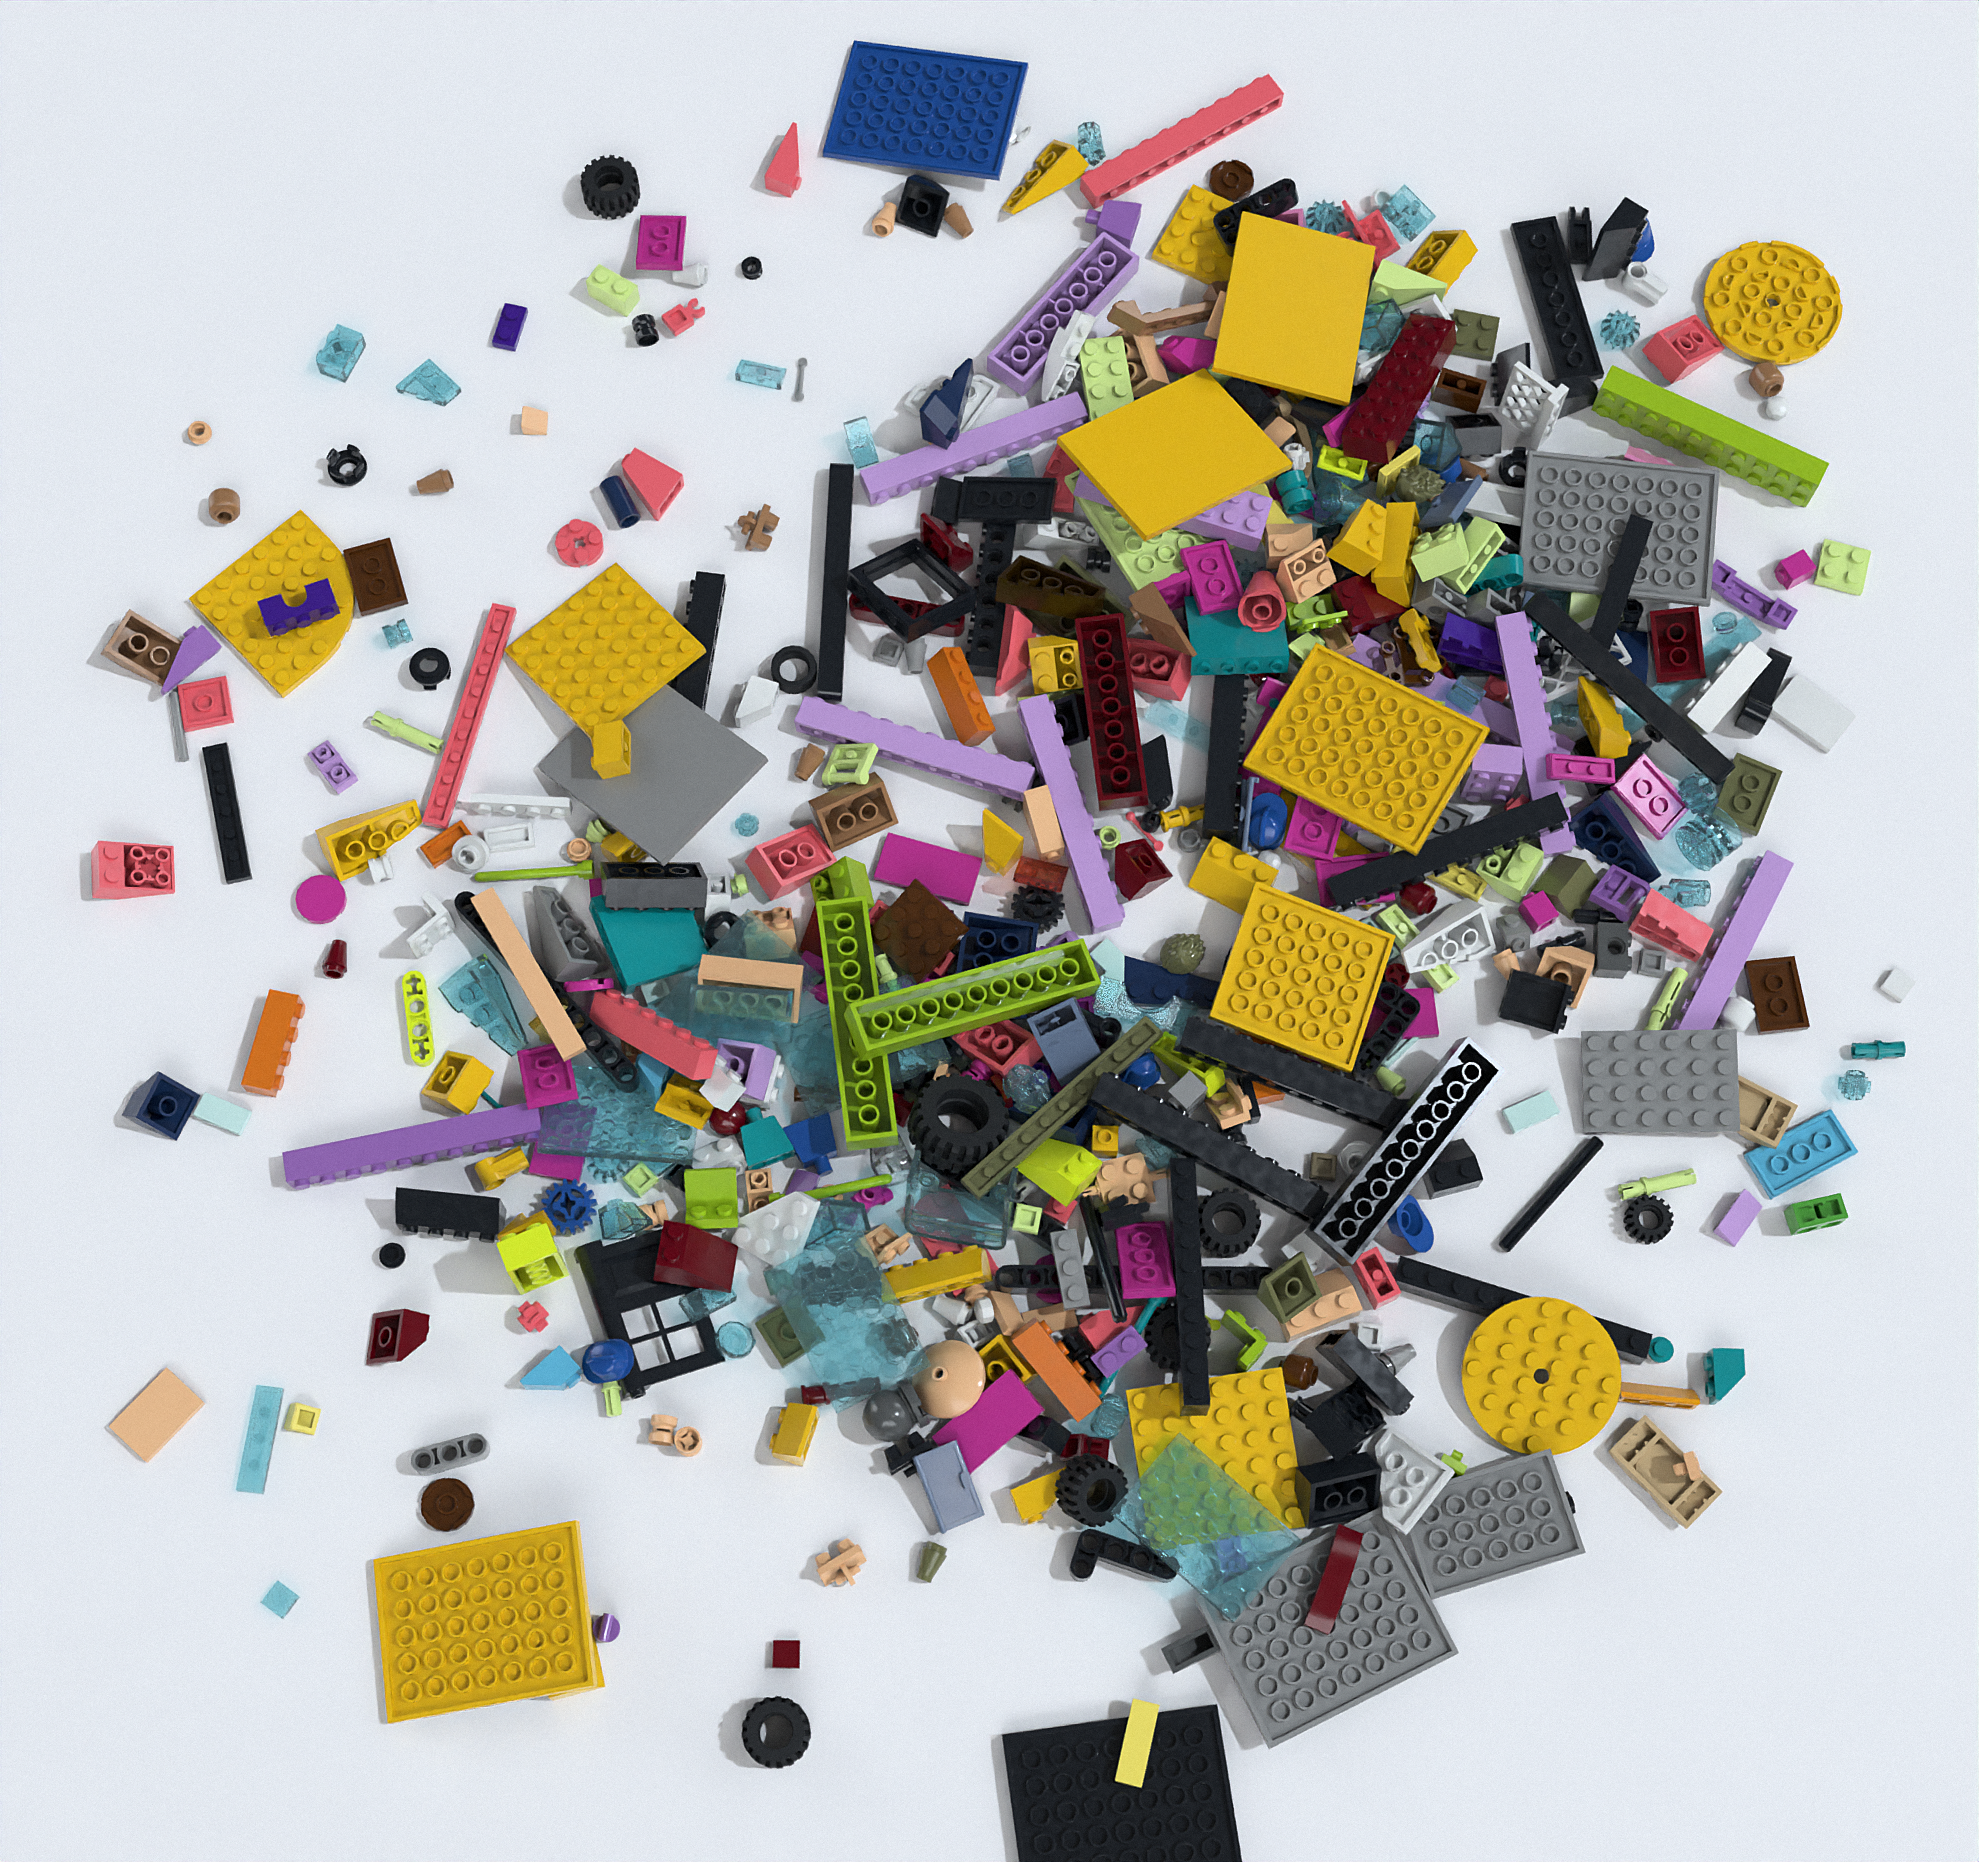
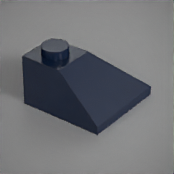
M157 1071L133 1092L122 1116L141 1127L177 1141L200 1095Z

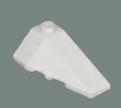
M1465 898L1446 909L1401 950L1406 971L1414 973L1433 969L1437 965L1446 963L1452 965L1456 964V961L1465 959L1469 961L1475 960L1496 948L1484 906L1469 898Z

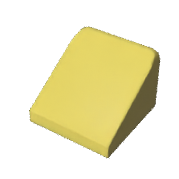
M297 1402L291 1403L284 1429L314 1435L321 1409Z

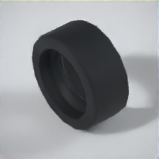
M791 645L782 648L774 655L771 661L772 679L774 682L779 683L780 690L785 693L799 694L806 692L813 686L817 678V664L813 654L801 646ZM794 658L805 661L808 666V674L798 681L784 679L780 674V666L786 660Z

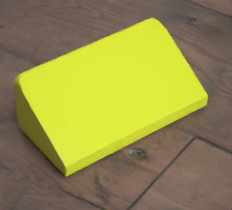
M1323 444L1320 449L1317 467L1362 482L1368 461L1346 457L1342 450Z

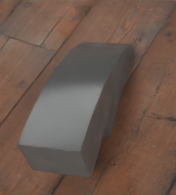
M1209 1625L1161 1648L1173 1674L1221 1650Z

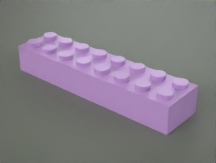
M1103 231L987 356V371L1023 397L1043 376L1048 352L1058 327H1067L1075 309L1089 313L1096 318L1138 272L1140 257Z
M1080 470L1073 495L1113 507ZM1245 491L1175 527L1218 541L1226 539L1227 544L1256 552L1263 535L1273 498Z

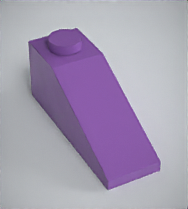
M203 625L198 628L192 626L183 634L185 638L180 645L160 691L162 696L166 695L221 650L222 646Z

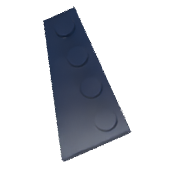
M1124 956L1123 1006L1211 1009L1220 982L1190 973L1183 975L1173 974L1161 965Z

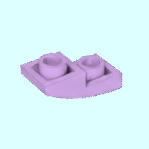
M328 740L307 753L338 795L359 781Z

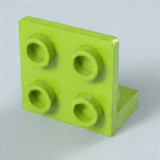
M1330 593L1310 597L1300 604L1285 602L1287 607L1285 618L1288 631H1297V634L1311 632L1312 629L1319 627L1320 630L1332 628L1334 625L1342 623L1341 619L1348 616L1347 611L1334 612Z
M736 1168L685 1169V1223L699 1229L738 1227Z
M1227 1309L1220 1323L1245 1345L1236 1358L1238 1364L1235 1371L1238 1373L1247 1372L1263 1355L1268 1343L1265 1341V1335L1257 1328L1252 1330L1245 1323L1246 1319L1236 1310L1232 1312L1230 1309Z

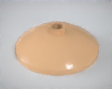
M946 1340L933 1345L920 1357L913 1372L912 1386L922 1403L920 1407L925 1412L938 1418H954L964 1414L973 1407L982 1394L986 1377L985 1366L979 1353L962 1341ZM943 1371L942 1377L938 1378L939 1373Z

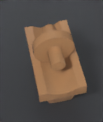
M764 504L762 510L758 511L755 519H753L755 513L752 511H748L747 516H739L737 523L742 527L741 533L747 535L749 530H751L745 549L752 551L756 547L766 551L769 548L772 536L763 533V527L774 531L780 517L769 512L771 506Z

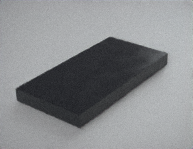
M1363 383L1357 386L1353 384L1349 405L1364 395L1368 386ZM1306 396L1292 408L1290 415L1327 439L1322 426L1347 407Z
M964 476L957 520L959 523L1051 525L1058 481L1056 478Z

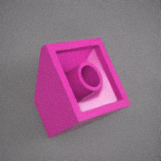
M1171 335L1164 340L1157 351L1169 372L1190 375L1200 369H1207L1213 363L1217 341Z

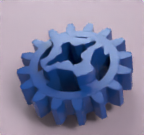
M563 1179L562 1186H559L556 1182L553 1183L555 1190L547 1189L545 1191L548 1199H541L542 1204L546 1206L541 1210L545 1211L556 1230L560 1228L562 1235H565L567 1230H570L572 1235H575L577 1228L584 1232L585 1223L593 1224L590 1215H597V1211L592 1208L598 1205L596 1199H591L594 1196L593 1190L586 1192L587 1184L583 1183L579 1187L577 1179H574L572 1184H568L567 1180ZM572 1192H577L581 1194L584 1198H577L572 1194ZM559 1195H561V1197L558 1199V1201L554 1202L555 1199H556ZM568 1198H569L570 1202H571L572 1205H573V1206H571V1211H570L571 1216L569 1215L568 1211L566 1210L567 1204H568ZM584 1212L583 1216L577 1220L578 1216ZM554 1216H562L566 1219V1223L559 1221Z

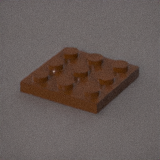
M915 878L871 928L872 940L917 984H921L970 928L919 879Z

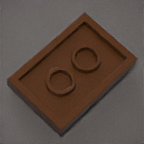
M390 537L343 550L361 616L409 604Z
M1795 956L1746 961L1744 970L1751 1003L1755 1006L1753 1010L1756 1015L1755 1022L1758 1035L1807 1030L1810 1024Z

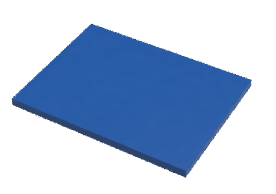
M854 40L823 148V157L1000 181L1029 68L1028 63Z

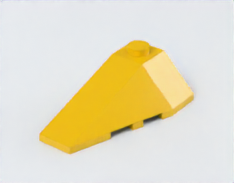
M1054 139L1038 155L1035 160L1036 167L1033 171L1026 172L1024 184L1014 189L1002 206L1003 211L1014 215L1081 178L1089 164L1074 145Z
M411 799L336 821L315 830L325 858L338 881L341 882L363 873L369 868L368 859L382 857V855L387 853L386 850L395 842L401 841L422 823V818L416 800Z

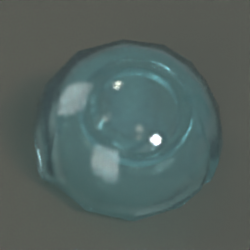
M729 1321L721 1325L714 1338L718 1353L727 1360L733 1361L747 1357L756 1343L752 1329L735 1321Z

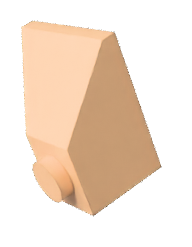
M1312 523L1265 524L1266 569H1279L1281 560L1312 543Z
M1573 946L1546 947L1535 975L1570 984L1572 986L1571 991H1574L1575 994L1569 1007L1576 1009L1594 967L1595 954Z

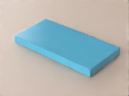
M1829 1109L1784 1133L1776 1149L1761 1145L1746 1153L1744 1158L1771 1200L1856 1155L1858 1150L1833 1111Z

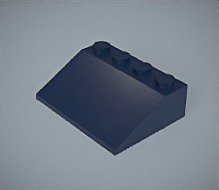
M965 911L962 921L970 930L958 943L954 974L1035 952L1039 923ZM1027 1014L1010 1019H1026Z

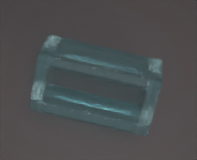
M1461 675L1447 693L1446 699L1472 715L1487 691Z

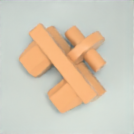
M846 1538L837 1545L841 1555L832 1560L828 1552H823L815 1558L818 1566L816 1570L825 1587L834 1581L839 1585L846 1580L853 1586L856 1582L852 1576L861 1571L859 1566L867 1561L858 1544L854 1545L849 1538Z

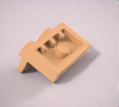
M1230 1078L1225 1079L1227 1092L1216 1093L1204 1100L1206 1109L1222 1130L1251 1120L1249 1110L1252 1109L1250 1099L1247 1094L1243 1095L1240 1085H1235Z

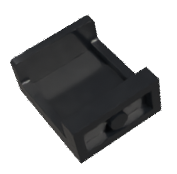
M1511 968L1497 1016L1505 1020H1512L1558 1034L1559 1029L1564 1030L1567 1015H1564L1567 1005L1571 1006L1575 992L1571 991L1572 986L1570 984Z

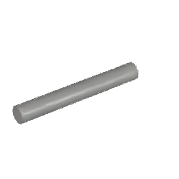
M178 692L169 693L178 757L180 762H186L189 760L179 695Z

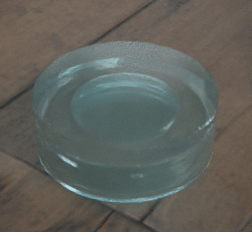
M1721 612L1712 620L1713 629L1718 634H1729L1738 626L1736 615L1731 612Z

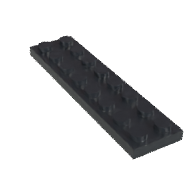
M1556 216L1511 223V234L1555 378L1562 379L1588 375L1590 380L1602 379L1604 376L1603 367Z

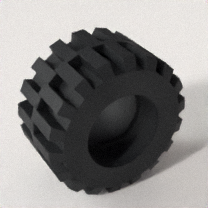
M604 155L599 156L600 159H593L591 165L587 164L584 167L585 172L581 174L582 180L580 182L584 202L588 210H593V214L597 217L601 215L603 219L611 217L612 220L617 219L616 216L623 218L626 216V212L631 213L634 211L633 206L637 207L639 203L640 187L636 169L632 167L631 162L628 160L624 162L623 157L615 158L614 155H609L608 158H605ZM607 184L620 185L618 189L613 191L601 190Z
M1223 1188L1222 1192H1219L1217 1189L1212 1192L1211 1196L1207 1195L1198 1208L1200 1241L1203 1242L1202 1247L1205 1250L1208 1248L1212 1250L1210 1254L1216 1256L1217 1253H1220L1221 1258H1227L1228 1255H1232L1233 1258L1237 1257L1240 1252L1242 1254L1245 1253L1254 1244L1260 1231L1261 1220L1259 1217L1261 1213L1259 1209L1256 1210L1257 1203L1254 1199L1252 1201L1248 1199L1249 1195L1247 1193L1241 1195L1239 1194V1189L1235 1188L1233 1192H1230L1229 1188ZM1221 1211H1230L1236 1214L1242 1222V1230L1234 1235H1226L1219 1232L1213 1224L1214 1215Z
M1169 1303L1165 1304L1163 1309L1161 1307L1157 1309L1155 1314L1151 1316L1145 1330L1144 1340L1148 1344L1145 1350L1146 1353L1150 1354L1149 1359L1152 1362L1156 1361L1158 1363L1157 1367L1160 1369L1165 1367L1168 1368L1167 1372L1173 1373L1174 1370H1177L1176 1350L1169 1348L1162 1338L1164 1329L1175 1325L1174 1305L1172 1306ZM1205 1317L1206 1341L1208 1351V1348L1211 1343V1327H1208V1320Z
M1084 1453L1082 1457L1079 1455L1073 1457V1462L1068 1461L1065 1464V1470H1061L1058 1474L1061 1476L1060 1480H1056L1055 1486L1058 1487V1490L1055 1491V1497L1059 1499L1057 1501L1058 1506L1062 1508L1066 1515L1085 1526L1096 1527L1098 1525L1102 1527L1105 1526L1106 1521L1111 1523L1115 1520L1114 1516L1121 1513L1122 1510L1120 1508L1127 1501L1124 1499L1125 1495H1128V1488L1125 1487L1128 1481L1123 1476L1125 1473L1117 1465L1096 1454ZM1097 1481L1094 1493L1087 1499L1089 1488Z
M781 1696L766 1697L763 1701L756 1702L754 1707L748 1710L746 1718L742 1723L741 1736L746 1751L757 1763L767 1768L781 1769L788 1765L791 1766L795 1761L803 1757L805 1750L809 1747L811 1726L808 1717L802 1707L789 1698L786 1699ZM772 1716L786 1718L793 1729L790 1742L780 1749L767 1747L760 1737L762 1724Z

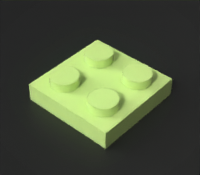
M1824 539L1814 584L1860 596L1864 589L1871 551Z

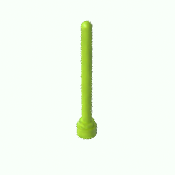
M582 860V863H578L577 866L477 872L474 878L477 882L578 875L579 878L589 880L595 878V868L593 860Z
M882 1174L809 1190L803 1193L814 1199H821L889 1184L892 1181V1176L890 1174ZM780 1192L769 1194V1202L772 1203L787 1195L785 1193L780 1194Z

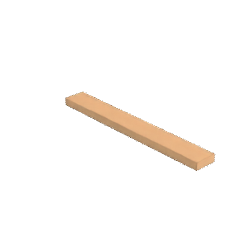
M491 887L470 898L563 1061L565 1062L586 1051L587 1048L494 888Z

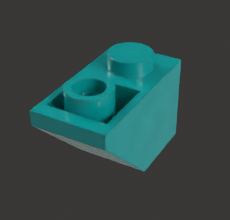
M1712 1348L1704 1356L1703 1367L1704 1371L1708 1372V1381L1705 1383V1396L1709 1397V1405H1715L1721 1401L1746 1375L1744 1349Z

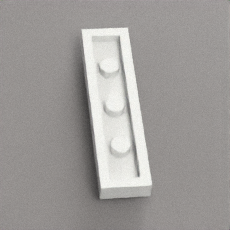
M471 793L470 797L473 811L480 814L501 812L508 816L515 815L516 813H524L531 817H538L540 814L550 815L554 818L572 816L573 806L570 798L488 793Z

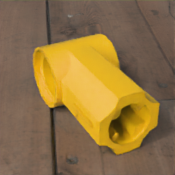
M519 1145L496 1158L488 1157L481 1160L474 1166V1169L484 1189L489 1191L501 1186L506 1181V1178L530 1167Z

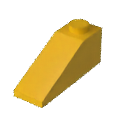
M1066 1467L1010 1490L1009 1495L1021 1524L1028 1521V1524L1032 1525L1044 1519L1042 1515L1046 1514L1058 1500L1055 1497V1491L1058 1490L1055 1484L1056 1480H1060L1061 1477L1058 1474L1061 1470L1064 1471Z

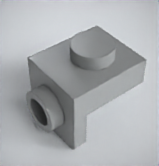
M1520 912L1496 918V926L1505 940V950L1510 948L1512 953L1530 949V929Z

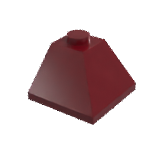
M1145 838L1121 843L1115 847V883L1120 888V893L1129 901L1143 898L1173 877L1172 873Z
M405 1308L373 1313L366 1365L372 1366L401 1362L426 1341L429 1332L430 1315Z

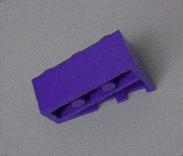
M1447 612L1440 631L1436 654L1444 656L1448 662L1505 675L1497 633Z

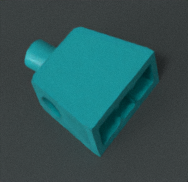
M755 1107L745 1112L749 1124L742 1126L740 1129L748 1170L762 1169L795 1156L791 1142L774 1115L763 1118L760 1107Z

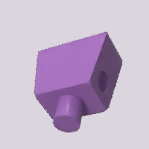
M1105 200L1101 212L1088 209L1085 222L1097 225L1096 238L1104 231L1130 250L1141 217L1142 204Z

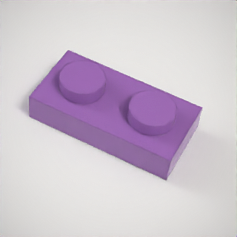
M1130 1323L1094 1352L1090 1358L1104 1376L1108 1378L1147 1347L1148 1344Z

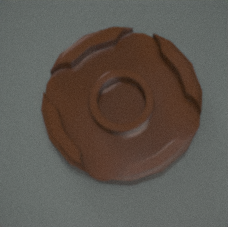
M1239 160L1219 162L1210 172L1209 187L1211 192L1233 203L1247 198L1254 187L1252 169Z
M455 1478L436 1480L427 1487L421 1499V1513L425 1521L434 1529L443 1532L455 1531L466 1525L473 1516L475 1508L474 1495L470 1488Z

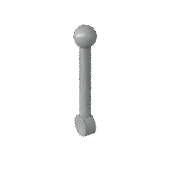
M806 358L798 360L800 373L798 392L795 395L797 401L804 399L802 391L804 369L807 366Z

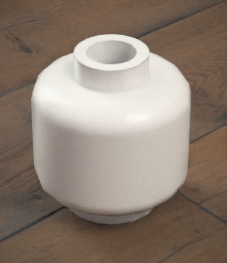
M1740 995L1729 997L1718 1017L1722 1021L1720 1026L1723 1029H1737V1032H1744L1756 1016L1753 1010L1755 1006Z

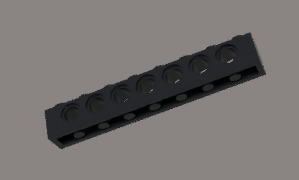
M983 523L981 536L986 537L985 543H980L979 557L983 558L982 565L977 564L976 579H980L979 586H974V590L977 592V606L975 610L971 611L970 622H974V629H969L967 644H971V651H966L965 659L971 673L975 676L997 678L1006 603L995 601L997 585L988 586L987 583L995 582L997 584L998 577L1011 565L1017 524ZM999 539L1003 542L997 544L994 543L993 540ZM998 561L1000 563L998 565H992L989 562ZM990 603L994 607L986 608L984 605ZM989 625L992 628L989 630H984L981 628V626ZM987 647L989 650L981 652L978 648Z

